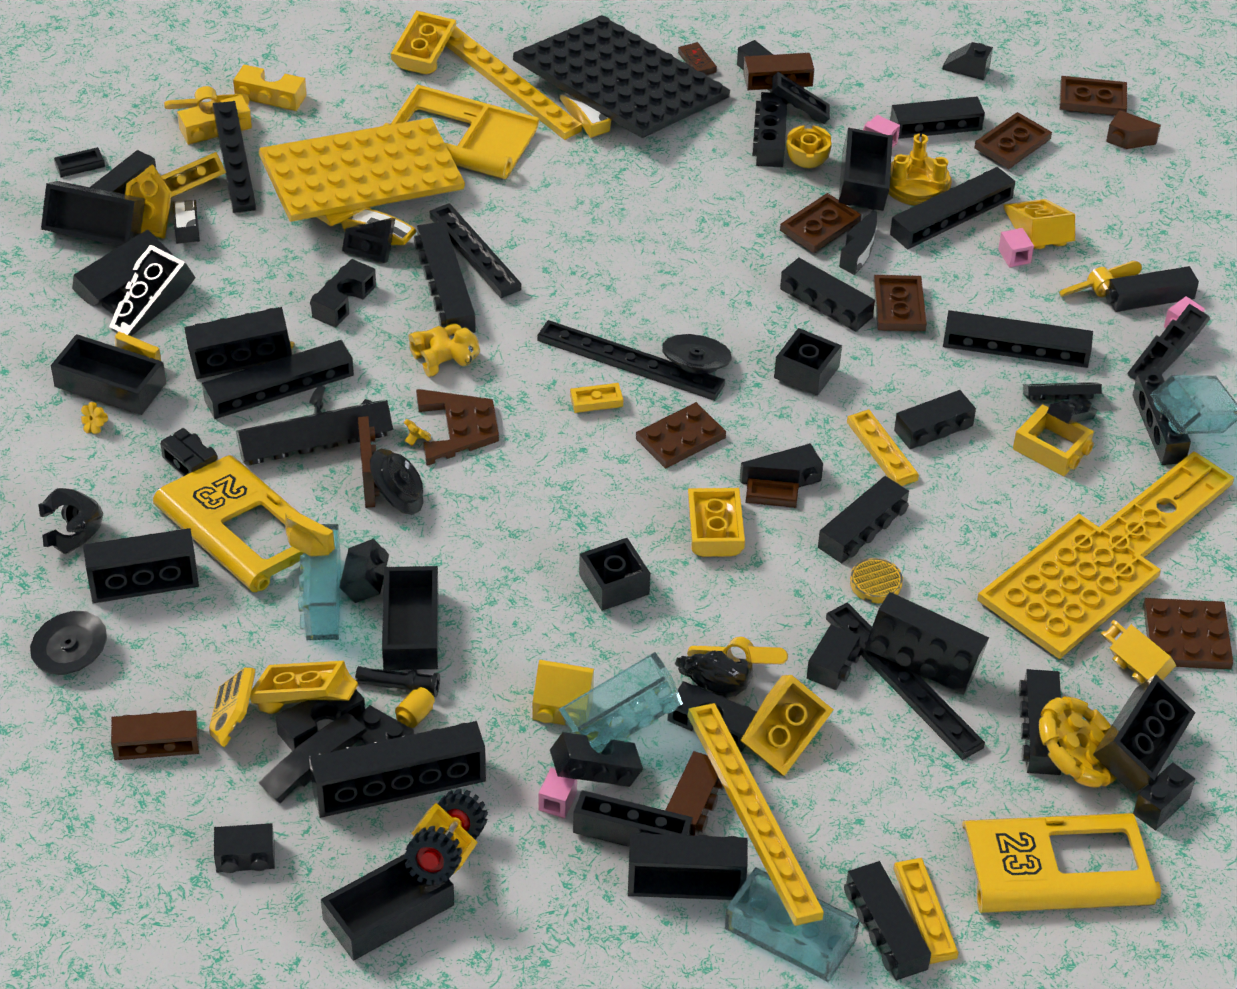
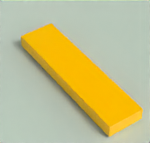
M870 409L847 416V424L888 478L901 486L918 481V472Z
M917 858L895 862L893 869L910 915L931 952L929 964L957 959L958 950L923 859Z

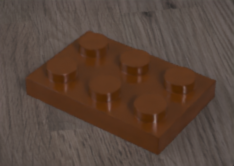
M1061 76L1059 110L1109 114L1112 116H1116L1119 110L1127 112V82Z
M1016 112L976 140L974 149L1010 169L1048 142L1052 137V132Z
M826 193L780 224V231L815 253L861 221L862 215L846 204L838 203L837 198Z
M874 275L873 286L877 329L882 331H926L927 322L922 277L915 275Z
M697 402L636 432V440L665 469L726 438V430Z
M366 416L358 417L365 508L375 507V497L380 496V490L376 486L370 470V458L373 452L376 451V445H371V442H375L374 426L369 427V419Z

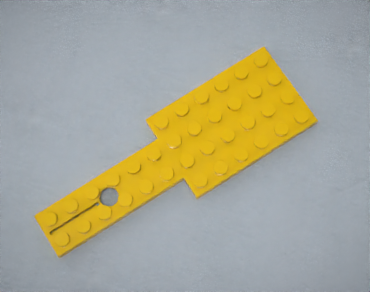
M1193 451L1100 527L1078 513L980 591L977 600L1060 660L1160 576L1161 569L1144 557L1232 486L1235 477ZM1171 503L1175 506L1176 510L1172 513H1164L1156 505Z

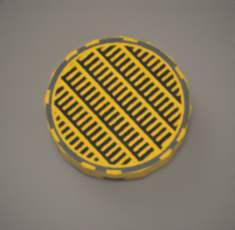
M864 559L852 569L850 586L859 598L872 600L871 603H883L889 592L899 595L903 576L895 564L885 559Z

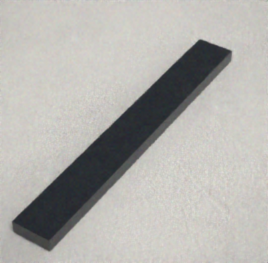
M547 320L537 334V341L714 401L725 386V379L711 374H696L681 370L669 360Z
M848 602L826 613V620L831 625L860 636L859 647L862 648L861 656L962 760L984 748L985 742L919 674L865 649L872 626Z

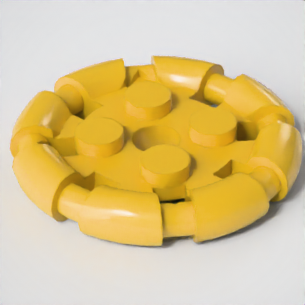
M1064 696L1049 701L1041 711L1042 718L1039 720V733L1042 744L1047 746L1049 750L1048 755L1053 763L1065 775H1071L1074 777L1075 782L1084 786L1098 788L1101 785L1107 786L1113 783L1117 778L1093 756L1111 724L1097 709L1091 710L1087 702L1078 698Z

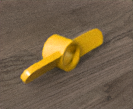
M203 86L196 90L194 94L195 99L168 100L164 102V108L186 109L199 106L202 112L213 114V103H219L220 100L242 95L247 106L250 100L243 93L217 95L214 88ZM204 99H212L209 102H201Z
M1130 261L1110 269L1098 267L1089 274L1087 281L1059 291L1061 297L1091 287L1097 296L1106 297V290L1109 287L1110 279L1138 275L1142 270V265L1138 261Z
M745 637L733 638L726 647L690 646L687 651L688 656L706 654L711 651H722L728 658L739 662L740 660L731 652V647H739L746 654L745 660L752 662V664L781 665L788 660V653L785 649L780 647H754L752 642Z

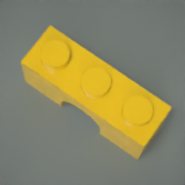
M244 64L233 79L234 93L246 94L250 101L297 111L307 96L305 78L284 74L280 80L268 82L265 81L263 68Z
M242 95L220 100V102H236L241 131L252 128L250 109ZM199 106L177 111L179 129L188 145L218 137L214 114L202 112Z

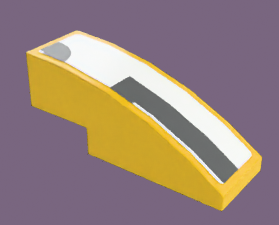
M568 93L560 95V100L569 114L582 124L590 138L610 132L611 119Z
M364 209L347 220L342 221L341 224L345 231L346 228L388 219L393 216L372 209ZM396 218L391 245H405L417 232L416 229Z

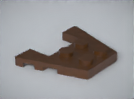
M416 389L419 412L445 410L449 440L424 442L426 465L435 464V460L442 457L447 459L455 457L456 452L465 449L472 451L499 441L493 399Z

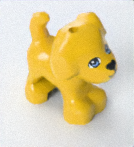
M456 323L450 324L445 328L437 326L427 331H415L408 334L410 351L415 359L422 356L425 358L426 362L422 363L428 377L434 376L439 372L438 365L440 363L454 359L460 366H467L480 353L479 341L476 335L467 328H461ZM455 334L453 339L451 340L449 337Z

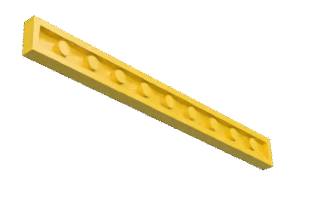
M455 26L445 45L448 49L533 116L538 117L542 123L564 140L582 132V124Z
M715 703L689 708L688 718L794 926L822 920L824 911Z

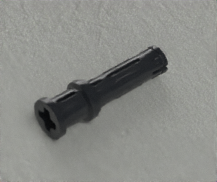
M358 666L355 674L358 684L399 688L405 690L408 694L412 690L422 687L427 689L436 698L440 688V673L427 675L420 674L417 670L402 673Z

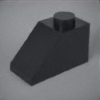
M971 42L950 53L942 66V70L984 80L990 69L993 47Z

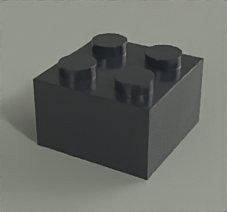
M798 328L776 356L774 378L818 396L840 367L842 345Z
M628 537L579 554V575L601 611L650 594L651 573Z

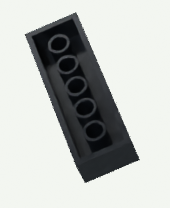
M477 721L460 723L441 729H432L413 735H404L385 741H376L357 747L352 746L343 750L320 753L309 757L312 790L320 818L486 782L485 745Z

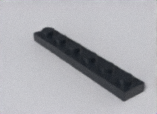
M236 102L213 103L214 118L223 165L226 171L225 175L233 213L255 211L256 203Z
M450 203L429 211L430 219L434 223L445 221L452 244L500 298L521 291V282Z

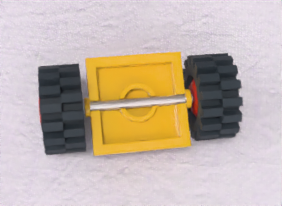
M456 789L454 793L452 790L449 791L446 796L444 795L438 804L435 803L426 812L411 833L414 837L405 849L407 851L404 854V859H408L405 863L406 868L412 867V870L409 872L412 877L416 873L419 875L417 881L422 882L425 878L427 879V885H432L434 881L436 885H439L443 880L445 882L449 880L462 867L478 843L476 838L480 835L488 820L486 819L488 815L487 810H482L485 803L483 801L477 802L479 799L478 795L475 794L472 798L470 797L471 791L466 790L464 794H462V789Z

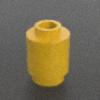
M422 687L412 690L395 708L397 721L410 728H415L432 711L433 704L435 703L434 696Z

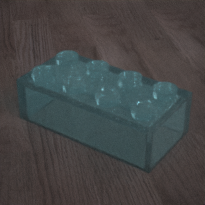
M1171 375L1150 394L1155 401V407L1166 415L1169 419V426L1179 434L1224 433L1237 422V403L1217 376Z
M321 524L333 530L335 549L326 556H309L306 553L300 555V571H304L302 575H299L300 592L304 591L301 593V596H298L299 612H304L300 613V629L306 631V640H339V585L341 581L339 524Z
M656 652L563 706L559 711L569 732L586 735L591 747L596 752L601 753L611 739L625 741L630 735L650 726L653 721L663 715L672 713L683 703L671 674Z
M755 867L726 908L725 929L829 982L857 940L860 919L817 898L824 911L822 920L794 926L768 873Z

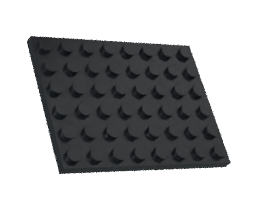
M603 15L513 53V61L641 138L729 98L730 89L723 86L722 83L709 78L705 73L697 71L689 66V64L678 60L672 54L666 53L655 44L647 42L639 35L630 32L624 26L616 24Z

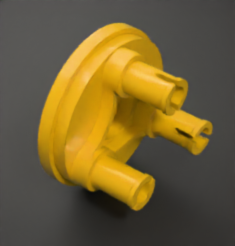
M920 134L914 136L913 150L910 152V155L898 154L894 157V161L891 162L888 194L901 203L913 206L949 190L952 183L947 169L948 160L944 157H936L935 159L928 157L926 152L928 137L922 134L921 142L919 141Z

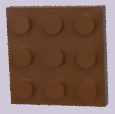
M1162 598L1144 599L1143 608L1147 637L1172 657L1176 667L1232 669L1233 656L1225 602Z

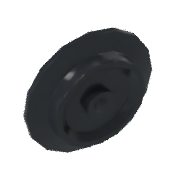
M675 335L667 338L662 344V352L667 359L671 360L679 369L690 373H712L726 367L732 360L731 351L726 345L702 335Z
M382 448L374 451L370 458V470L374 482L383 497L402 513L413 515L421 511L423 506V483L416 468L401 454Z
M70 611L59 614L45 622L34 634L30 645L31 659L38 669L49 674L66 675L80 671L93 663L102 653L107 641L106 626L98 616L87 611Z

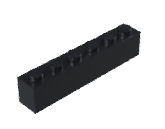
M995 167L908 210L896 214L892 217L890 235L908 250L1013 199L1016 181L999 167Z
M445 221L417 225V235L414 236V244L416 250L420 249L418 251L420 264L425 265L423 266L425 280L430 281L428 282L430 296H435L433 298L435 312H440L438 314L439 325L445 328L450 324L456 323L461 328H467L472 333H475V312Z
M948 310L943 347L1088 368L1092 350L1093 331Z
M341 339L203 382L204 401L215 420L354 376L353 358Z
M379 400L236 430L241 459L244 462L248 461L249 465L263 463L264 457L273 456L274 460L287 458L289 457L288 452L297 450L299 454L314 452L313 447L323 445L324 449L338 447V442L348 440V444L360 442L358 417L368 416L369 427L374 426L375 438L388 436L387 431L393 430L388 400Z

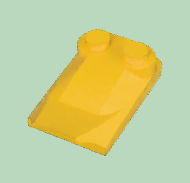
M416 10L392 50L391 60L399 68L421 74L433 73L437 69V60L457 24L456 20Z
M688 488L692 552L701 557H731L740 554L745 547L740 489Z
M344 661L268 665L251 690L250 700L252 704L258 705L260 711L274 714L279 712L284 704L307 700L349 701L358 687V682L349 674Z

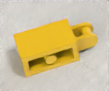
M1113 620L1111 622L1112 626L1106 632L1103 631L1101 633L1112 644L1109 647L1114 655L1112 660L1123 670L1128 667L1133 671L1132 677L1140 684L1155 674L1163 680L1176 667L1170 655L1132 624L1125 629L1117 621ZM1119 633H1122L1121 636L1117 640H1115L1117 635Z

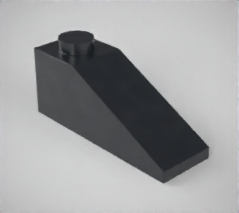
M809 443L741 462L740 482L747 484L748 478L799 483V487L812 485L822 481L823 462L812 444Z

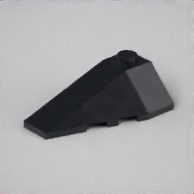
M151 244L136 262L133 269L135 271L134 276L125 288L127 292L124 300L119 302L109 326L117 333L120 331L129 336L135 334L180 298L196 278L186 262Z

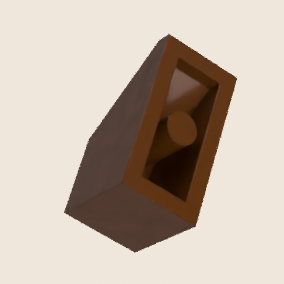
M1119 110L1109 124L1106 142L1124 149L1156 145L1161 124Z

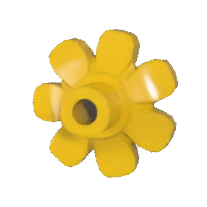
M89 402L88 405H83L81 409L82 414L85 415L81 416L82 424H85L83 430L86 433H100V427L104 426V423L108 421L107 413H104L102 407H97L96 402Z
M405 419L403 423L408 427L410 433L404 441L413 446L418 438L425 439L427 442L431 440L429 432L416 426L413 421Z

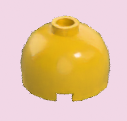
M805 125L793 128L788 133L787 153L795 165L802 168H816L829 158L832 142L831 135L825 129L813 125L812 129H805Z

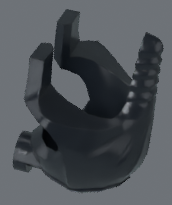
M57 488L42 503L38 504L40 517L53 514L56 509L64 505L61 515L66 520L67 532H75V534L64 535L56 529L42 535L43 547L53 546L63 554H68L84 544L98 531L102 523L103 511L101 506L91 497L74 489Z

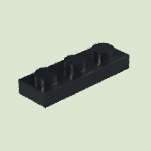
M779 72L772 77V92L776 96L787 100L795 108L803 110L811 118L817 119L823 124L830 119V104Z
M1097 382L1023 384V394L1030 396V400H1045V395H1055V399H1070V395L1079 394L1080 398L1092 399L1094 394H1102V384Z
M1078 397V399L1050 404L1047 413L1067 424L1094 419L1098 410L1091 407L1092 403Z

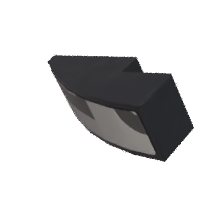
M197 201L173 202L176 244L200 242Z
M871 211L847 233L846 245L841 249L839 267L853 275L863 267L873 249L877 227L876 211Z

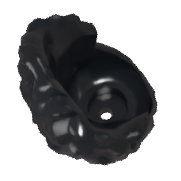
M722 651L677 657L675 661L679 673L690 677L702 689L725 698L740 694L747 688L753 677L752 662L739 658V662H735Z

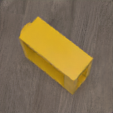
M1042 404L1016 431L1013 450L1065 476L1071 469L1075 470L1084 455L1088 456L1092 451L1094 431L1078 422L1067 424L1048 414L1049 407ZM1046 428L1074 444L1065 453L1037 437Z

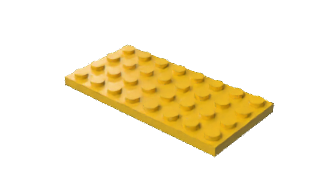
M432 117L259 148V156L290 222L463 190L465 182Z

